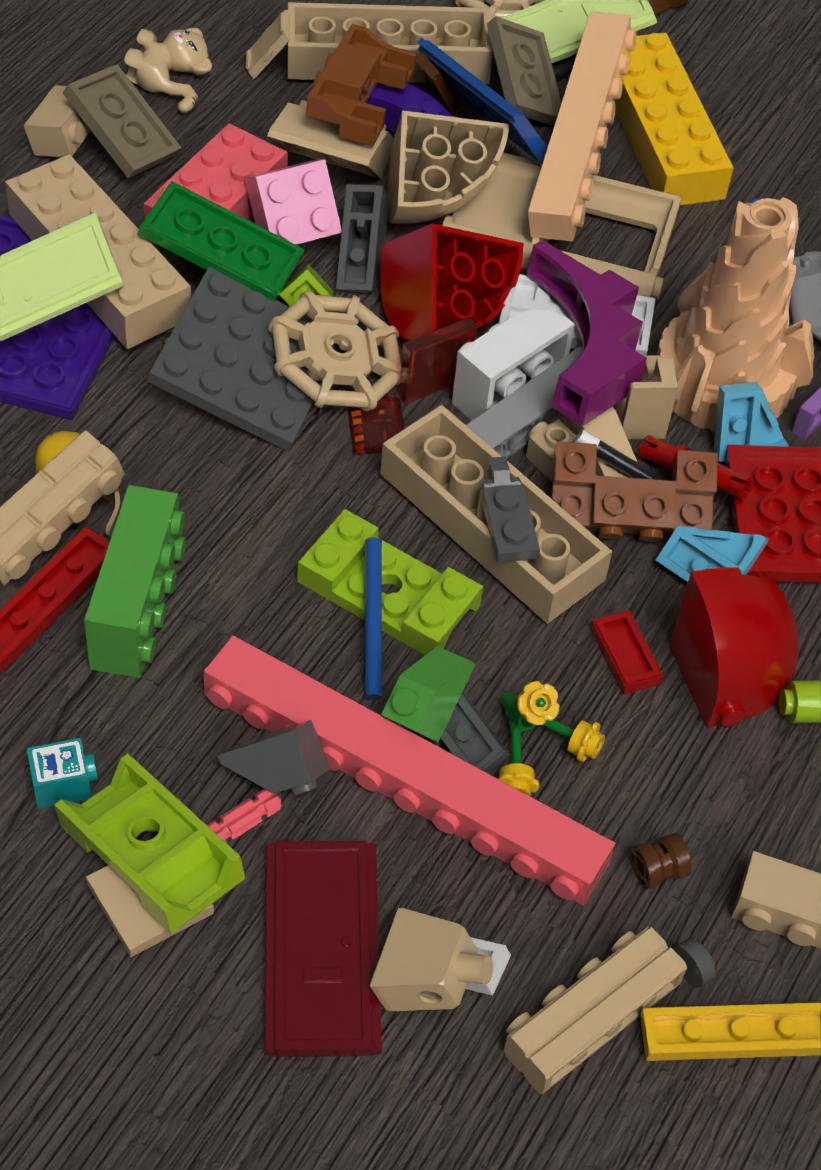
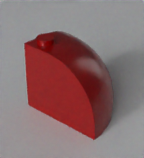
M432 223L382 244L381 296L388 322L391 326L396 327L399 336L419 342H436L461 337L488 324L505 307L504 301L510 289L516 287L521 271L524 243Z
M731 567L704 569L690 573L669 648L706 727L709 728L721 724L723 726H732L743 719L756 716L768 710L779 701L781 689H785L788 681H792L794 678L799 655V635L795 616L786 596L780 590L776 581L757 571L754 576L742 575L739 568Z

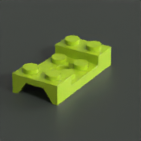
M344 509L298 561L297 582L365 621V540L368 538H378L379 528ZM381 540L382 585L393 584L400 589L397 593L386 594L382 592V631L424 655L437 646L444 649L451 631L469 609L477 611L480 607L483 586L450 567H447L442 574Z
M128 753L120 758L111 784L86 802L78 804L61 799L54 804L61 827L87 853L93 850L140 896L142 907L170 934L174 933L245 879L241 856ZM144 831L159 832L153 839L148 841L136 839Z

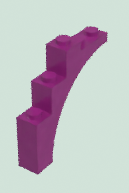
M541 240L533 245L526 276L541 285L565 308L579 331L583 347L580 357L559 375L551 407L579 425L584 426L626 398L630 383L641 381L647 358L636 352L635 349L643 321L632 315L639 287L611 270L600 275Z

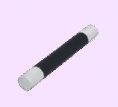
M583 429L575 438V443L597 444V457L631 478L665 480Z

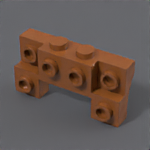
M351 24L334 54H328L323 72L318 71L315 76L313 88L307 96L306 115L318 118L326 123L340 124L339 137L352 140L357 144L374 146L384 128L386 109L367 104L366 102L377 83H382L389 88L405 89L414 73L417 53L389 45L375 36L369 28Z
M556 442L553 457L551 499L589 532L599 533L600 538L609 540L621 539L623 535L639 536V540L643 542H661L663 538H670L677 526L712 530L713 496L717 492L718 453L677 450L673 456V481L598 476L596 475L597 444Z

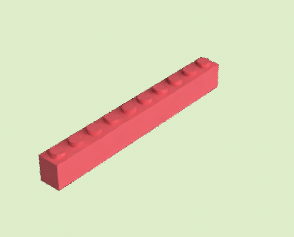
M234 635L204 670V695L215 706L221 709L228 708L243 716L251 726L257 729H266L271 733L312 720L331 770H340L356 779L358 784L366 790L378 791L394 800L396 805L402 810L409 813L416 812L432 821L440 831L463 838L470 842L478 852L486 856L499 858L511 865L513 870L519 875L526 878H535L551 887L556 895L565 900H574L584 906L610 864L615 842Z

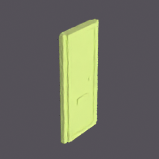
M546 0L501 17L543 32L551 63L577 54L590 12L631 15V30L636 31L657 24V19L648 0Z
M96 212L0 255V341L125 286Z

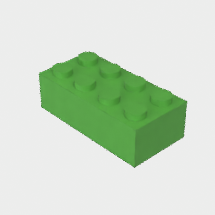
M128 485L84 619L90 670L141 678L145 662L152 663L156 650V638L153 637L155 628H162L164 625L167 610L166 603H163L165 595L173 594L177 576L174 565L176 561L182 562L186 549V537L181 536L185 523V512L179 511L178 493Z

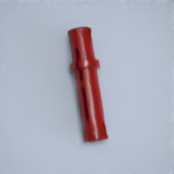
M647 435L644 438V442L649 443V446L641 442L638 455L640 459L648 460L667 468L668 473L673 475V456L677 450H690L682 444L673 446L651 435ZM717 463V489L740 500H745L748 494L743 492V490L751 492L754 478Z

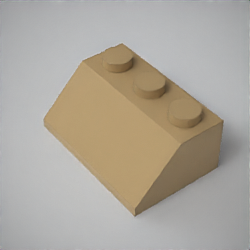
M301 100L299 105L288 102L269 129L267 137L285 151L315 160L325 159L326 163L382 179L394 140L391 134L385 131L386 125H384L374 146L357 144L352 140L339 137L340 124L326 123L318 118L307 116V101Z

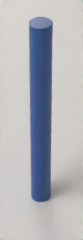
M368 538L365 540V698L367 700H380L382 698V541L379 538Z

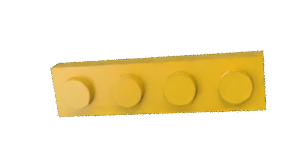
M821 1003L643 1008L640 1014L646 1061L821 1055Z

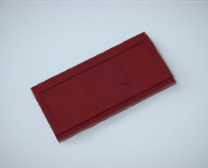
M276 841V843H267L265 1055H275V1057L372 1056V1054H382L381 1002L370 987L379 962L376 843H367V841Z

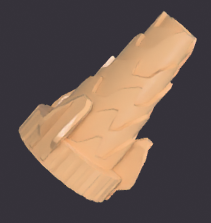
M782 197L781 200L766 198L757 200L754 203L745 204L740 201L738 202L727 246L719 247L716 263L710 262L706 270L683 291L677 303L681 314L679 317L673 318L669 322V326L662 333L657 355H660V358L673 359L678 383V391L672 412L699 428H707L715 432L719 386L757 381L769 402L770 410L777 419L783 413L784 408L787 407L789 400L794 398L796 389L810 385L813 378L814 346L811 324L806 320H801L789 326L791 289L796 274V265L792 264L799 230L797 205L787 198Z

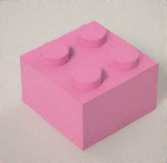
M325 159L309 161L244 178L255 224L295 245L342 233Z

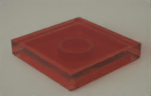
M471 317L403 343L399 397L405 405L454 385L458 351L467 342L476 340L477 325Z

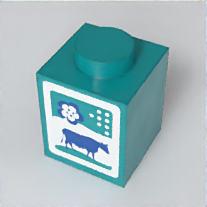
M81 738L27 748L38 809L52 807L61 799L77 802L91 798L89 781L98 780L93 753L84 755Z

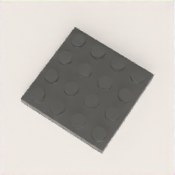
M208 267L150 370L146 381L288 452L314 401L285 376H278L274 369L276 356L273 334L269 331V324L273 317L280 316L289 306L277 300L273 302L261 293L253 291ZM304 315L297 322L305 326L313 320L309 316ZM289 338L291 354L299 352L298 340ZM333 344L332 346L336 352L339 350V344ZM301 367L300 369L308 375L307 367ZM314 380V381L317 382L319 385H321L322 381H316V380Z

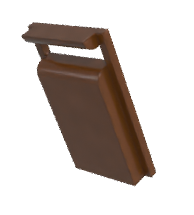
M422 52L416 56V65L433 95L452 117H457L456 114L461 110L456 106L455 99L442 75Z

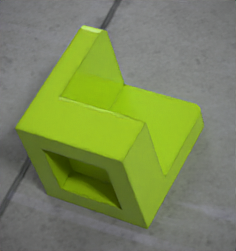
M307 264L286 283L280 296L291 307L299 300L301 293L311 291L314 295L333 296V290L310 264Z

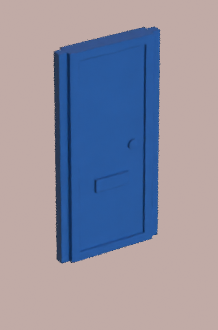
M421 38L417 42L420 46L418 48L419 52H422L440 72L450 92L486 121L509 124L508 138L540 164H543L547 147L525 115L428 39L424 40Z

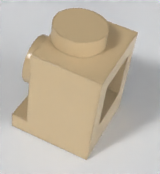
M559 419L550 425L545 421L540 422L529 434L526 458L552 482L556 442H574L576 435Z

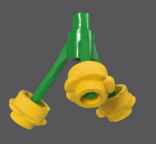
M533 681L525 685L519 696L512 691H508L500 699L501 705L505 708V714L510 719L512 764L500 769L498 779L530 797L531 792L535 793L538 791L539 781L535 779L533 768L522 764L521 733L523 731L532 730L536 725H543L570 738L567 751L576 755L577 760L582 762L588 757L595 759L605 741V735L599 731L601 726L598 722L592 725L582 720L574 730L553 720L558 715L560 708L557 703L558 693L552 685L548 683L542 685L539 681Z

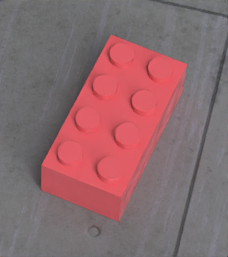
M229 123L144 202V219L170 182L173 181L251 221L254 216L244 178L288 167V152Z

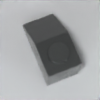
M312 720L239 743L217 755L220 764L273 794L291 789L293 795L309 791L318 786L316 779L330 770Z

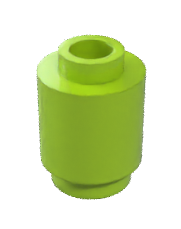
M821 680L788 681L786 688L781 689L779 693V710L782 715H786L789 723H821Z

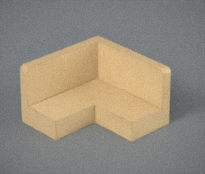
M660 355L645 356L647 360L641 381L630 383L627 397L615 404L614 409L627 439H644L647 435H651L656 439H665L678 391L674 363L672 358H660Z

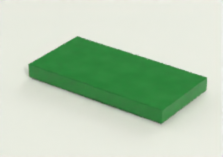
M173 181L167 186L140 225L138 235L206 270L208 267H211L245 287L261 293L273 302L277 300L305 249Z

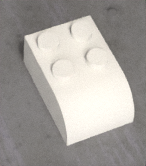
M530 309L517 313L501 324H495L480 338L473 342H467L457 354L452 404L472 421L570 353L575 323L555 311Z

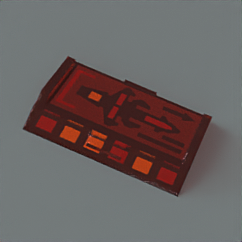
M390 392L377 402V406L373 410L364 411L359 407H347L353 455L382 454L383 443L405 429L401 400L395 395H390Z

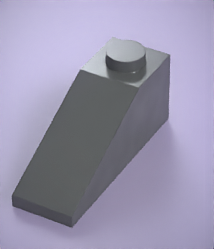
M346 185L336 282L337 292H374L381 261V245L385 243L389 212V199L383 185Z

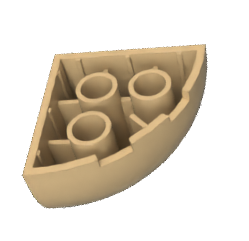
M402 111L388 162L387 197L389 199V223L414 224L431 221L450 214L468 203L482 190L495 172L506 146L509 124Z

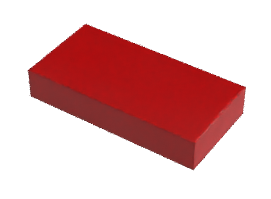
M630 610L591 621L590 630L623 695L662 684L664 675Z

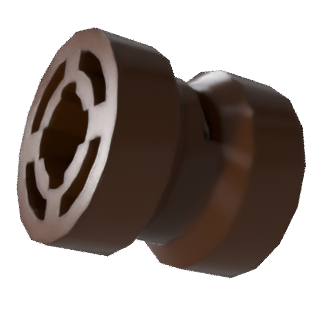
M677 833L660 837L659 842L656 844L644 842L631 847L630 858L638 882L645 889L661 885L665 878L670 877L673 880H677L691 874V859L683 839Z

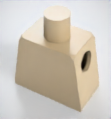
M398 908L370 987L386 1011L454 1009L461 1003L467 982L485 985L490 982L493 973V961L489 955L477 954L476 946L466 929L460 924L409 909Z

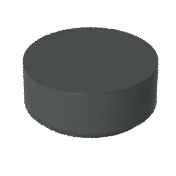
M687 938L673 947V950L686 962L687 970L684 978L689 984L700 988L715 978L716 968L714 961L700 942Z

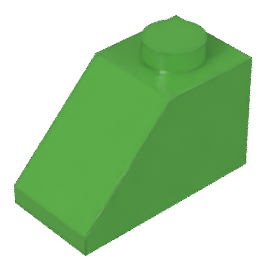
M435 647L399 676L381 715L439 743L476 664L443 648Z

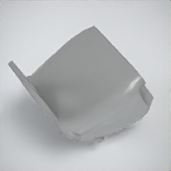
M806 252L804 255L794 257L792 265H796V274L791 289L789 321L791 326L801 320H806L811 324L813 336L821 341V252Z

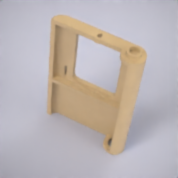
M503 152L499 164L487 184L468 203L455 210L452 216L447 215L442 226L524 243L520 272L527 273L533 245L541 240L547 243L550 241V239L530 236L528 209L542 164L536 160ZM592 175L593 192L591 200H585V213L655 231L656 236L645 271L565 251L562 252L600 275L611 270L639 287L637 295L652 297L658 300L664 278L658 276L682 197Z

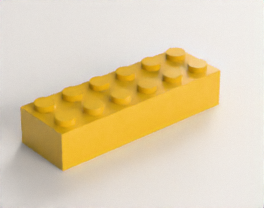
M667 33L637 36L635 50L628 53L630 56L628 73L621 77L623 80L620 99H615L614 102L616 114L651 189L682 197L680 205L726 199L734 167Z

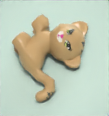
M199 28L172 30L162 43H157V36L153 31L141 29L137 36V42L142 45L141 50L130 48L124 58V62L129 65L126 76L132 84L139 85L151 93L163 92L171 96L184 97L178 103V110L181 113H188L194 108L198 95L190 85L170 81L169 71L190 72L199 76L212 70V63L208 58L209 52L202 31Z

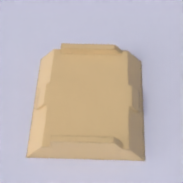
M284 10L280 13L279 17L262 33V36L253 46L246 51V69H248L253 79L261 73L290 41L289 10Z

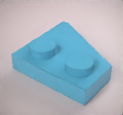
M757 381L719 386L713 453H718V462L725 461L727 445L789 447L778 427L779 424L774 413L769 408V402Z
M677 526L656 558V561L687 582L691 572L712 568L735 567L740 569L742 575H746L769 539L757 534L751 535Z

